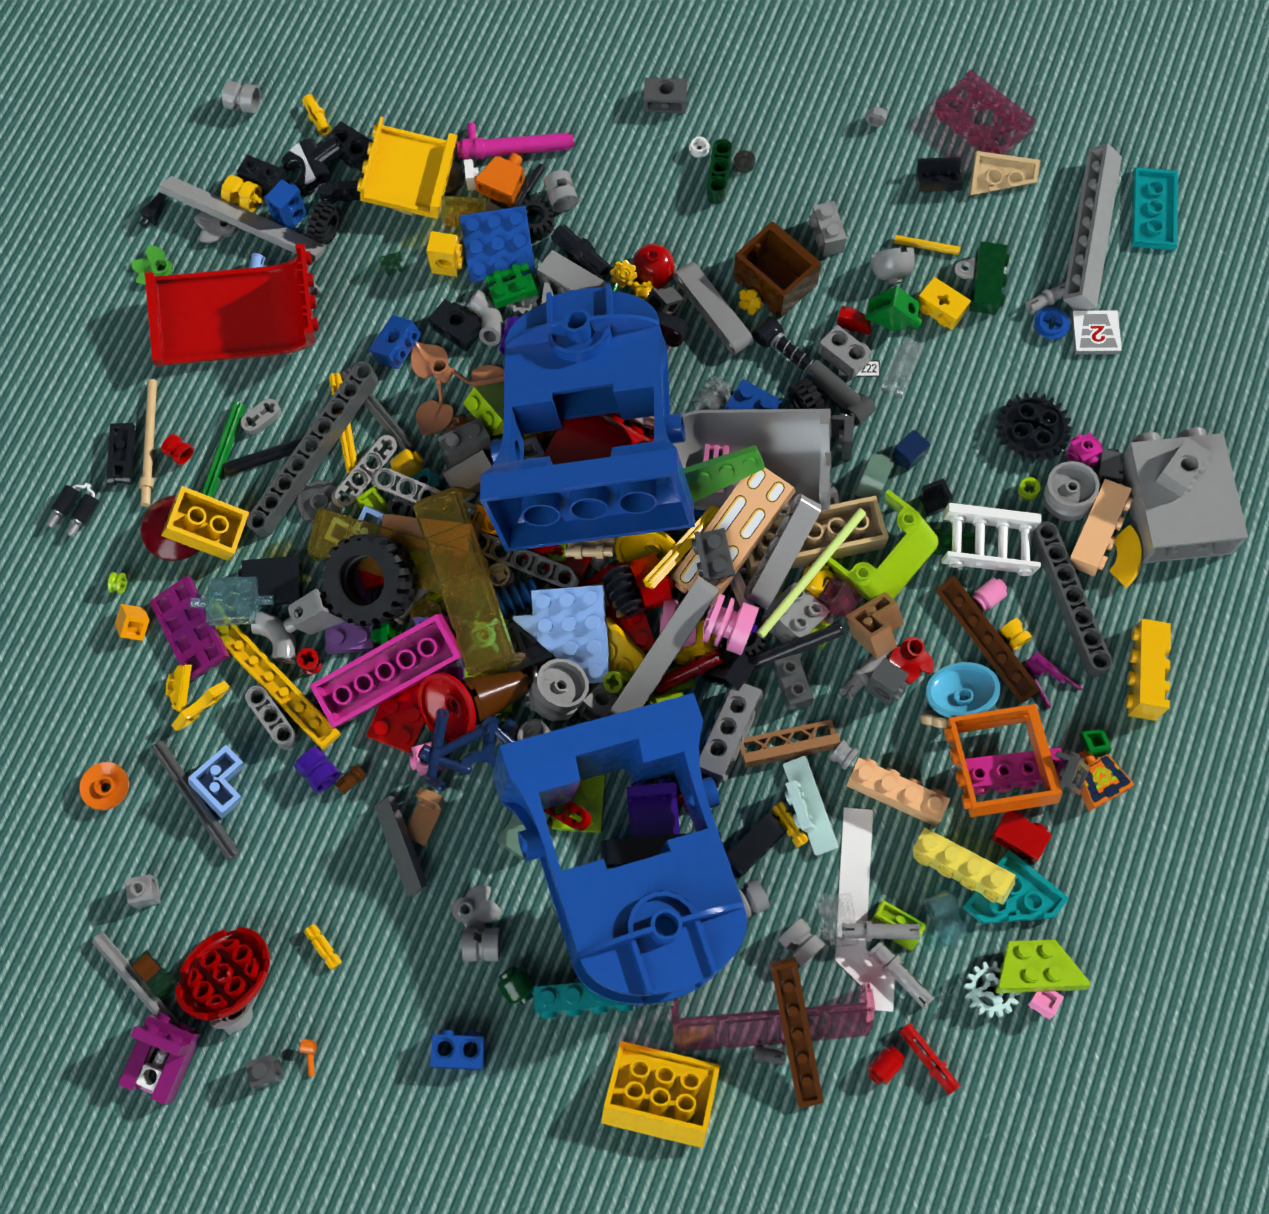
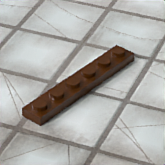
M955 576L935 589L1021 704H1024L1042 691Z
M796 957L770 962L798 1108L823 1104L824 1101Z

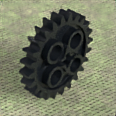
M1025 392L1022 399L1018 395L1015 396L1014 401L1009 399L1006 406L1002 407L1001 413L997 417L999 422H997L995 427L999 429L996 436L1003 437L1000 445H1008L1005 452L1013 450V458L1021 455L1022 462H1024L1028 457L1031 464L1034 463L1036 458L1039 459L1040 463H1043L1045 456L1050 461L1053 459L1054 454L1059 456L1062 451L1061 449L1065 450L1066 442H1069L1071 438L1069 433L1072 430L1071 426H1067L1071 418H1064L1068 411L1059 410L1062 403L1054 405V397L1048 401L1046 400L1045 393L1041 398H1038L1036 392L1033 393L1032 397H1029L1027 392ZM1021 412L1028 413L1030 417L1024 416ZM1044 419L1050 420L1052 424L1046 423ZM1015 432H1021L1024 436H1018ZM1037 439H1043L1046 443H1040Z

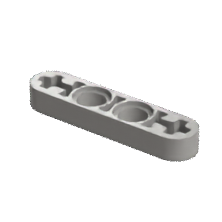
M384 435L375 440L332 493V501L336 506L341 508L347 507L356 500L370 483L373 472L382 468L396 451L397 443L393 437ZM386 441L389 443L387 450L381 454L376 453L383 447L382 443ZM367 457L375 458L377 462L375 469H370L366 465ZM357 473L362 476L363 483L361 486H356L352 482L353 474ZM348 488L352 489L346 495L347 500L340 501L341 495L339 493L345 492Z

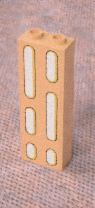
M767 468L740 480L704 531L708 532L725 528L735 575L796 492L792 485ZM693 547L671 577L676 582L674 587L684 594L691 589L699 577L697 563L700 562L699 553H694ZM735 576L709 582L720 589L711 605L718 598L719 593H724Z

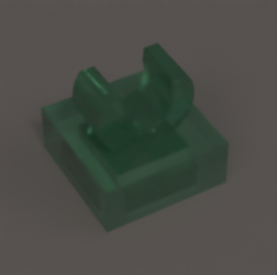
M400 251L378 257L381 266L386 265L385 272L388 276L391 275L389 268L392 265L397 266L399 273L402 272V266L398 263V261L402 260Z

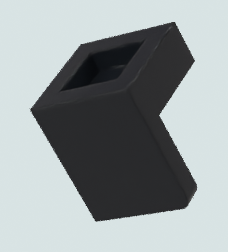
M944 478L924 485L919 494V499L929 517L944 511L947 505L952 503L953 496Z

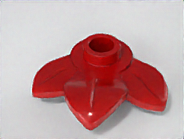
M916 637L906 638L900 647L892 650L889 656V661L909 674L906 680L908 684H912L918 678L921 671L925 673L933 672V659L924 651L925 646L922 640ZM909 646L914 648V653L911 652Z

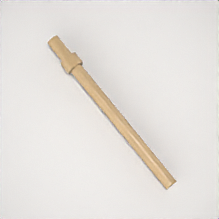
M155 379L148 380L143 473L139 484L141 489V506L144 507L150 506L151 490L154 489L152 465L157 380Z

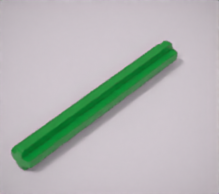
M234 402L231 406L200 492L201 494L214 498L223 473V463L228 459L245 411V406L242 403Z

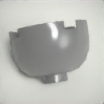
M901 248L887 249L875 252L876 256L870 255L873 273L880 280L888 281L889 285L902 283V278L909 276L915 266L914 248H907V252H901Z

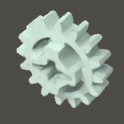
M993 961L990 967L986 962H983L981 964L982 970L975 966L972 969L975 975L968 974L966 978L971 982L963 987L970 992L964 996L965 999H972L973 1001L969 1007L977 1006L979 1008L978 1015L986 1011L988 1018H992L994 1012L998 1018L1003 1016V1010L1010 1013L1012 1011L1010 1004L1016 1006L1019 1003L1014 996H1019L1021 993H1008L1007 1000L1003 1004L1002 996L1004 993L995 992L993 994V992H983L990 985L991 987H996L1000 979L995 977V974L1001 976V973H999L1000 968H997V961ZM982 975L983 983L981 987L976 989L977 980ZM980 998L988 1001L990 1006L984 1004Z

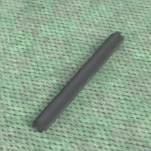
M162 741L153 744L151 750L225 858L231 861L238 857L240 854L239 850L206 802L189 785L188 776L166 744Z

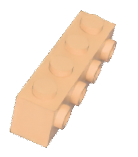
M1107 479L1104 480L1070 557L1074 569L1094 577L1098 569L1103 570L1108 557L1104 556L1107 549L1112 550L1116 537L1113 536L1114 531H1120L1125 519L1121 515L1124 510L1129 511L1133 498L1129 497L1132 488Z
M858 758L846 785L935 827L941 822L950 798L945 797L946 794L938 789L930 790L925 788L916 779H905L894 769L887 768L885 770L877 766V763L869 758Z

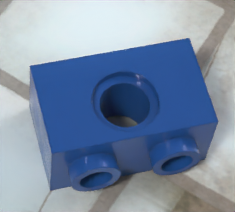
M392 315L369 348V351L378 363L399 369L422 334L413 321Z

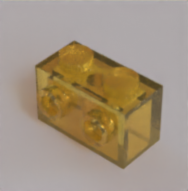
M442 196V223H446L447 227H459V224H461L460 215L486 212V198Z

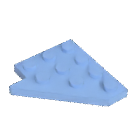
M604 585L531 591L533 615L513 616V620L556 658L568 659L578 664L585 671L589 683H602L605 674L610 672Z

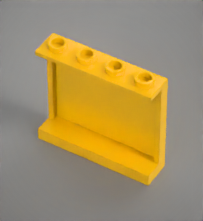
M380 116L378 125L374 124L372 137H374V141L369 142L367 155H369V159L364 160L362 173L365 174L363 179L359 178L357 191L360 192V201L438 219L456 150L457 135L449 133L446 141L385 126L383 125L384 117Z

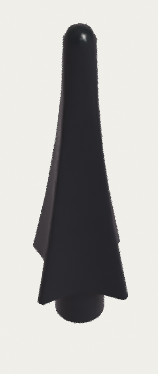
M159 192L139 211L143 216L139 224L143 228H147L150 223L156 226L167 195Z

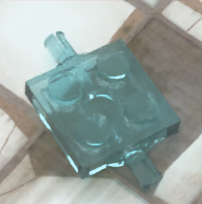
M257 577L208 578V591L205 598H191L190 605L191 608H206L207 625L256 624V613L259 605H274V596H259L257 592Z

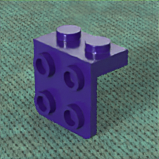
M670 780L656 781V784L646 785L645 782H635L630 787H626L631 838L680 834L676 782L671 783Z

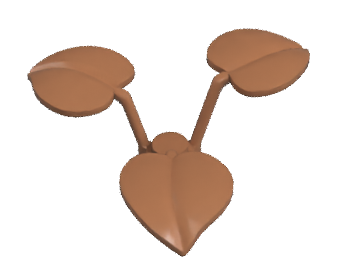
M417 342L412 348L411 353L413 371L418 377L428 379L434 375L439 394V403L429 400L421 404L417 410L416 422L421 434L434 435L442 432L451 424L454 411L452 406L443 404L441 384L449 382L452 375L457 376L468 385H473L474 388L476 386L504 382V369L492 365L477 367L472 371L471 377L473 381L457 372L455 368H450L447 362V353L442 347Z

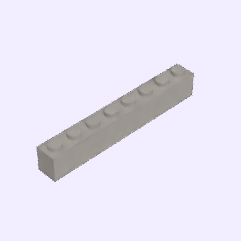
M1109 143L1090 148L1088 151L1063 300L1075 311L1097 308L1122 159V156Z

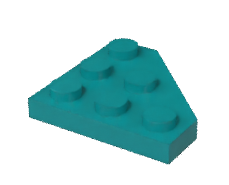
M1008 850L997 863L998 866L1016 875L1015 885L1004 905L989 901L983 894L975 891L962 908L981 924L1053 919L1069 900V897L1012 851Z

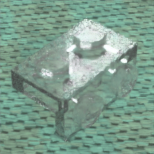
M852 893L823 894L821 901H818L819 916H824L825 926H821L823 942L827 941L828 948L858 945L859 939L842 938V933H844L842 932V924L856 923Z

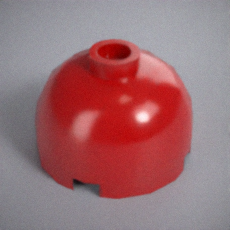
M658 244L642 246L635 252L632 258L631 265H635L636 270L634 272L637 273V278L634 281H637L639 284L650 281L653 288L658 290L667 286L672 281L673 272H675V262L671 252L664 246Z

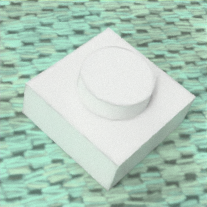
M473 159L464 160L468 191L476 190L475 179L479 175L478 167L474 168Z

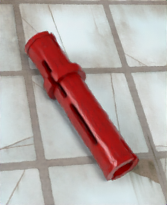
M714 649V651L700 658H693L692 662L663 676L655 689L659 694H662L697 675L702 676L706 674L707 670L724 663L723 658H720L722 656L720 651Z
M911 1022L898 1032L930 1071L929 1075L931 1078L935 1077L948 1096L961 1086L946 1068V1062H942Z

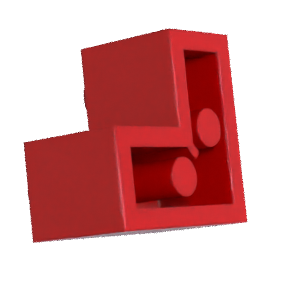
M655 553L628 562L630 573L633 575L632 580L636 583L635 588L639 590L638 597L643 600L641 605L642 608H645L644 611L662 606L664 601L672 599L671 589L674 588L670 574L666 575L654 589L647 588L643 581L645 576L659 562Z

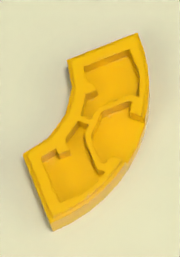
M1128 525L1116 536L1114 545L1117 549V558L1115 564L1109 570L1126 589L1132 584L1140 571L1143 551L1141 541L1131 525Z
M223 681L209 688L195 703L181 711L171 726L177 732L193 723L200 717L199 714L209 706H214L225 695L230 686Z

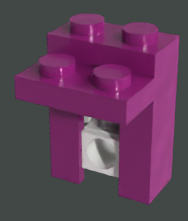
M158 1012L157 1015H148L144 1025L134 1026L131 1037L137 1039L118 1085L131 1091L134 1088L152 1094V1100L165 1105L173 1103L202 1034L194 1031L196 1028L194 1025L186 1022L175 1023L171 1021L172 1016ZM151 1070H154L157 1074L155 1083H152L149 1079Z

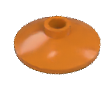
M101 762L93 765L81 778L79 786L81 798L89 807L96 810H109L118 806L125 799L129 790V779L126 772L119 765L111 762ZM110 784V790L104 792V786Z

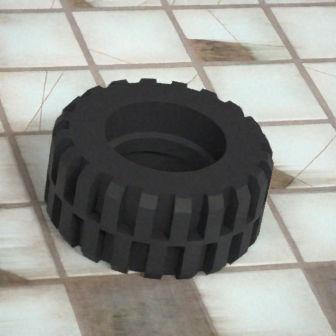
M357 534L339 541L338 546L332 547L329 551L331 557L325 558L323 566L326 568L325 571H321L320 579H324V585L321 586L322 593L326 592L327 598L324 600L328 606L332 605L334 607L332 612L336 616H343V621L354 623L355 626H373L394 621V618L400 617L405 613L403 608L410 607L413 602L410 596L416 594L417 588L413 586L414 581H418L417 574H413V568L416 567L414 560L408 559L410 553L406 548L400 549V542L390 540V537L386 535ZM366 557L374 559L381 567L384 575L382 593L372 603L360 596L354 580L357 566Z

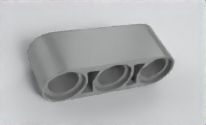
M261 686L249 688L245 694L246 702L272 739L283 750L294 748L297 745L298 736L272 698ZM259 695H263V700L255 704L254 699ZM277 714L274 721L267 722L269 715ZM283 733H290V737L287 740L280 741V736Z

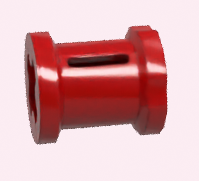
M304 648L297 654V663L305 674L314 675L320 672L322 663L315 650Z

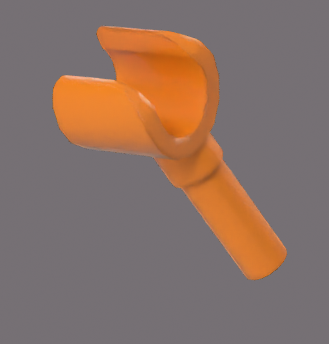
M304 1039L301 1040L299 1052L307 1054L308 1077L315 1076L314 1055L317 1044L314 1040Z

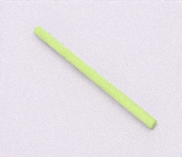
M859 508L758 629L756 633L761 638L768 634L864 518L866 512L863 509Z

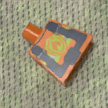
M1086 749L1079 753L1080 757L1085 759L1084 763L1090 767L1080 792L1089 812L1129 791L1134 786L1132 780L1109 755L1096 760L1094 756L1088 755Z

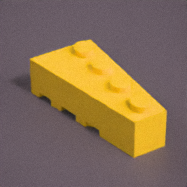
M1141 619L1136 626H1133L1131 640H1134V648L1131 649L1129 655L1132 671H1129L1127 676V685H1130V693L1126 695L1125 708H1128L1127 716L1157 721L1170 708V700H1165L1167 692L1170 691V681H1165V678L1170 670V660L1166 659V655H1169L1171 650V623Z

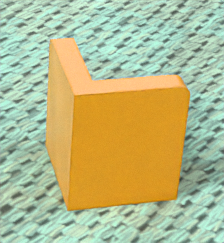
M120 604L115 627L119 637L143 641L150 619L143 607Z

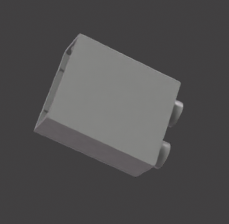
M1196 427L1181 431L1177 434V438L1160 439V435L1156 432L1142 433L1132 438L1121 461L1124 462L1122 471L1124 486L1132 488L1129 497L1133 498L1129 510L1133 528L1142 545L1141 564L1234 554L1248 538L1224 433L1206 435L1204 428ZM1188 437L1212 453L1207 459L1210 464L1202 475L1197 473L1194 477L1198 481L1190 492L1185 490L1181 497L1157 483L1156 480ZM1182 466L1184 470L1190 471L1186 466Z

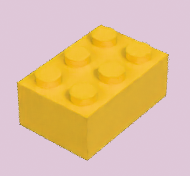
M181 486L176 494L161 536L229 561L235 554L249 512Z

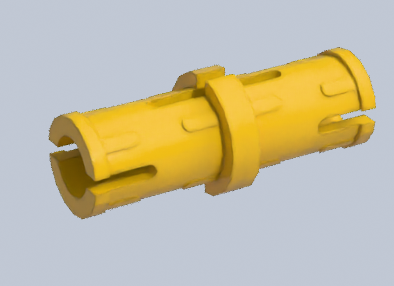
M305 95L302 98V103L308 111L309 120L314 123L319 135H328L332 128L325 118L324 110L319 107L314 95Z

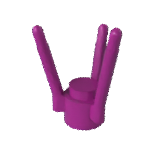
M1039 652L1031 656L1024 664L1028 668V673L1040 688L1041 686L1035 675L1042 677L1048 672L1062 684L1067 681L1078 690L1083 689L1080 684L1051 664ZM1041 688L1042 691L1039 692V695L1046 707L1050 709L1051 704Z

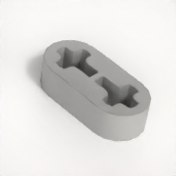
M265 399L247 412L241 419V426L245 433L251 436L257 435L274 423L281 415L279 404L274 399ZM269 407L273 409L274 412H267L266 409ZM248 422H255L256 426H249Z

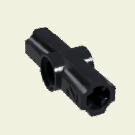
M565 224L559 225L554 230L551 240L566 252L570 261L600 279H604L611 270V265L596 253L593 245L586 238L580 239Z

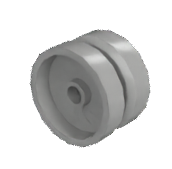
M1075 461L1063 462L1054 467L1048 476L1043 493V502L1047 511L1057 519L1069 522L1081 520L1087 516L1099 493L1100 483L1097 474L1091 467Z
M557 658L550 660L541 666L529 689V700L533 709L540 716L551 721H563L571 718L578 711L588 693L589 680L585 671L578 664L568 659Z

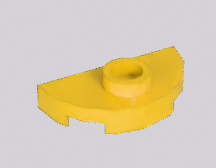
M178 665L173 673H169L166 681V696L170 697L173 704L171 705L172 708L178 712L186 709L192 665Z

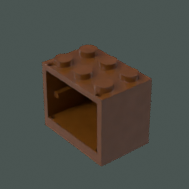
M771 221L735 254L733 277L738 285L744 286L748 290L755 289L758 292L757 297L761 298L768 311L782 318L818 285L821 262L775 222Z

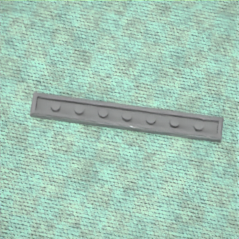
M170 176L159 187V192L295 254H297L295 244H305L306 251H311L313 262L325 252L326 245L309 239L302 234L173 176Z

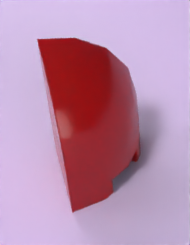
M842 305L837 325L842 329L845 328L871 336L872 327L870 321L865 319L866 315L855 308Z

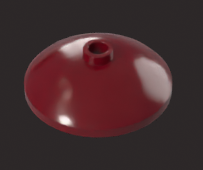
M176 495L164 497L152 504L144 514L140 526V534L145 547L154 556L167 561L184 560L200 551L161 536Z

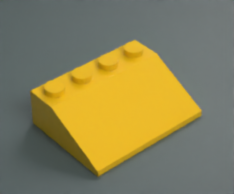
M620 1041L603 1108L601 1124L703 1148L720 1065Z

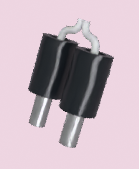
M88 483L74 485L73 487L64 485L50 508L54 512L46 525L54 528L61 516L66 517L80 495L76 488L84 489L87 487V491L91 495L84 494L70 517L73 523L66 532L68 536L74 537L81 525H87L100 504V501L95 498V493L90 489L91 485Z

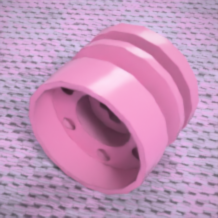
M719 593L718 598L711 605L705 620L702 641L708 643L711 633L716 634L714 646H718L724 637L727 639L726 650L742 655L759 608L744 602L737 612L733 610L735 599L731 598L728 607H724L722 603L725 595Z

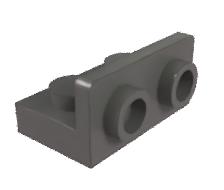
M845 413L831 415V439H838L837 452H842L841 460L850 461L853 445L854 416H849Z
M725 528L704 533L694 532L695 539L692 540L694 553H699L700 562L697 563L699 576H704V579L708 582L736 576Z
M1065 750V753L1057 751L1055 756L1067 764V766L1064 765L1059 775L1060 784L1068 791L1080 795L1090 767L1084 763L1085 759L1073 751Z

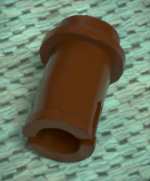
M357 764L354 767L350 766L351 770L334 783L344 795L360 780L364 781L366 773Z

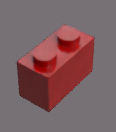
M1017 810L1005 812L990 840L1035 864L1040 859L1052 834L1048 832L1044 825L1026 820V816Z

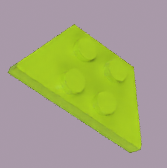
M1056 940L1009 941L1005 945L1004 961L1001 964L999 972L1001 976L996 986V993L1087 990L1091 986L1090 981Z

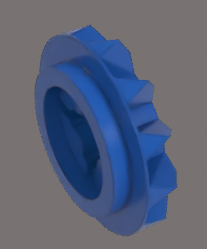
M1045 307L1036 314L1034 328L1038 331V336L1042 335L1046 340L1055 339L1056 341L1064 337L1068 332L1070 319L1063 310L1057 307ZM1054 318L1055 326L1050 330L1048 323Z

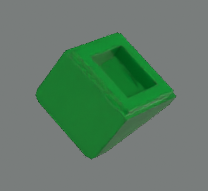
M1103 728L1080 732V737L1088 755L1103 757L1110 754L1112 748Z

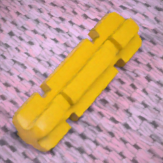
M783 801L777 803L772 808L773 813L776 817L780 818L779 822L787 829L789 837H793L792 841L795 846H803L808 841L807 836L804 832L800 831L801 828H797L792 813L787 812L788 807Z
M315 924L307 927L304 933L309 940H312V945L319 955L325 959L326 965L331 970L337 968L341 964V960L336 953L334 954L333 948L324 935H320L321 931Z

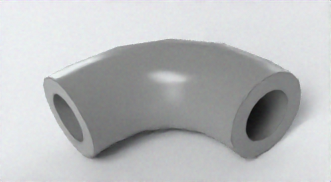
M478 289L468 301L466 308L480 320L482 327L479 337L481 341L488 346H495L499 344L503 336L504 323L500 311L495 308L494 302Z
M255 611L252 617L251 631L252 634L265 636L271 641L273 646L271 659L279 663H295L296 639L293 632L288 633L286 631L283 620L278 616Z

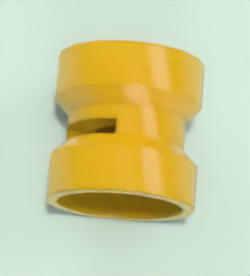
M1019 618L1011 620L999 630L1003 638L1010 640L1009 646L1013 651L1019 649L1032 639L1028 631H1023L1022 622Z

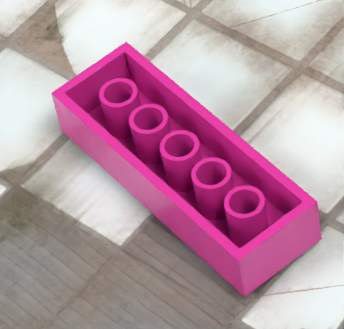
M436 614L312 683L310 687L332 728H336L423 681L427 676L450 666L464 658L465 655L443 615Z

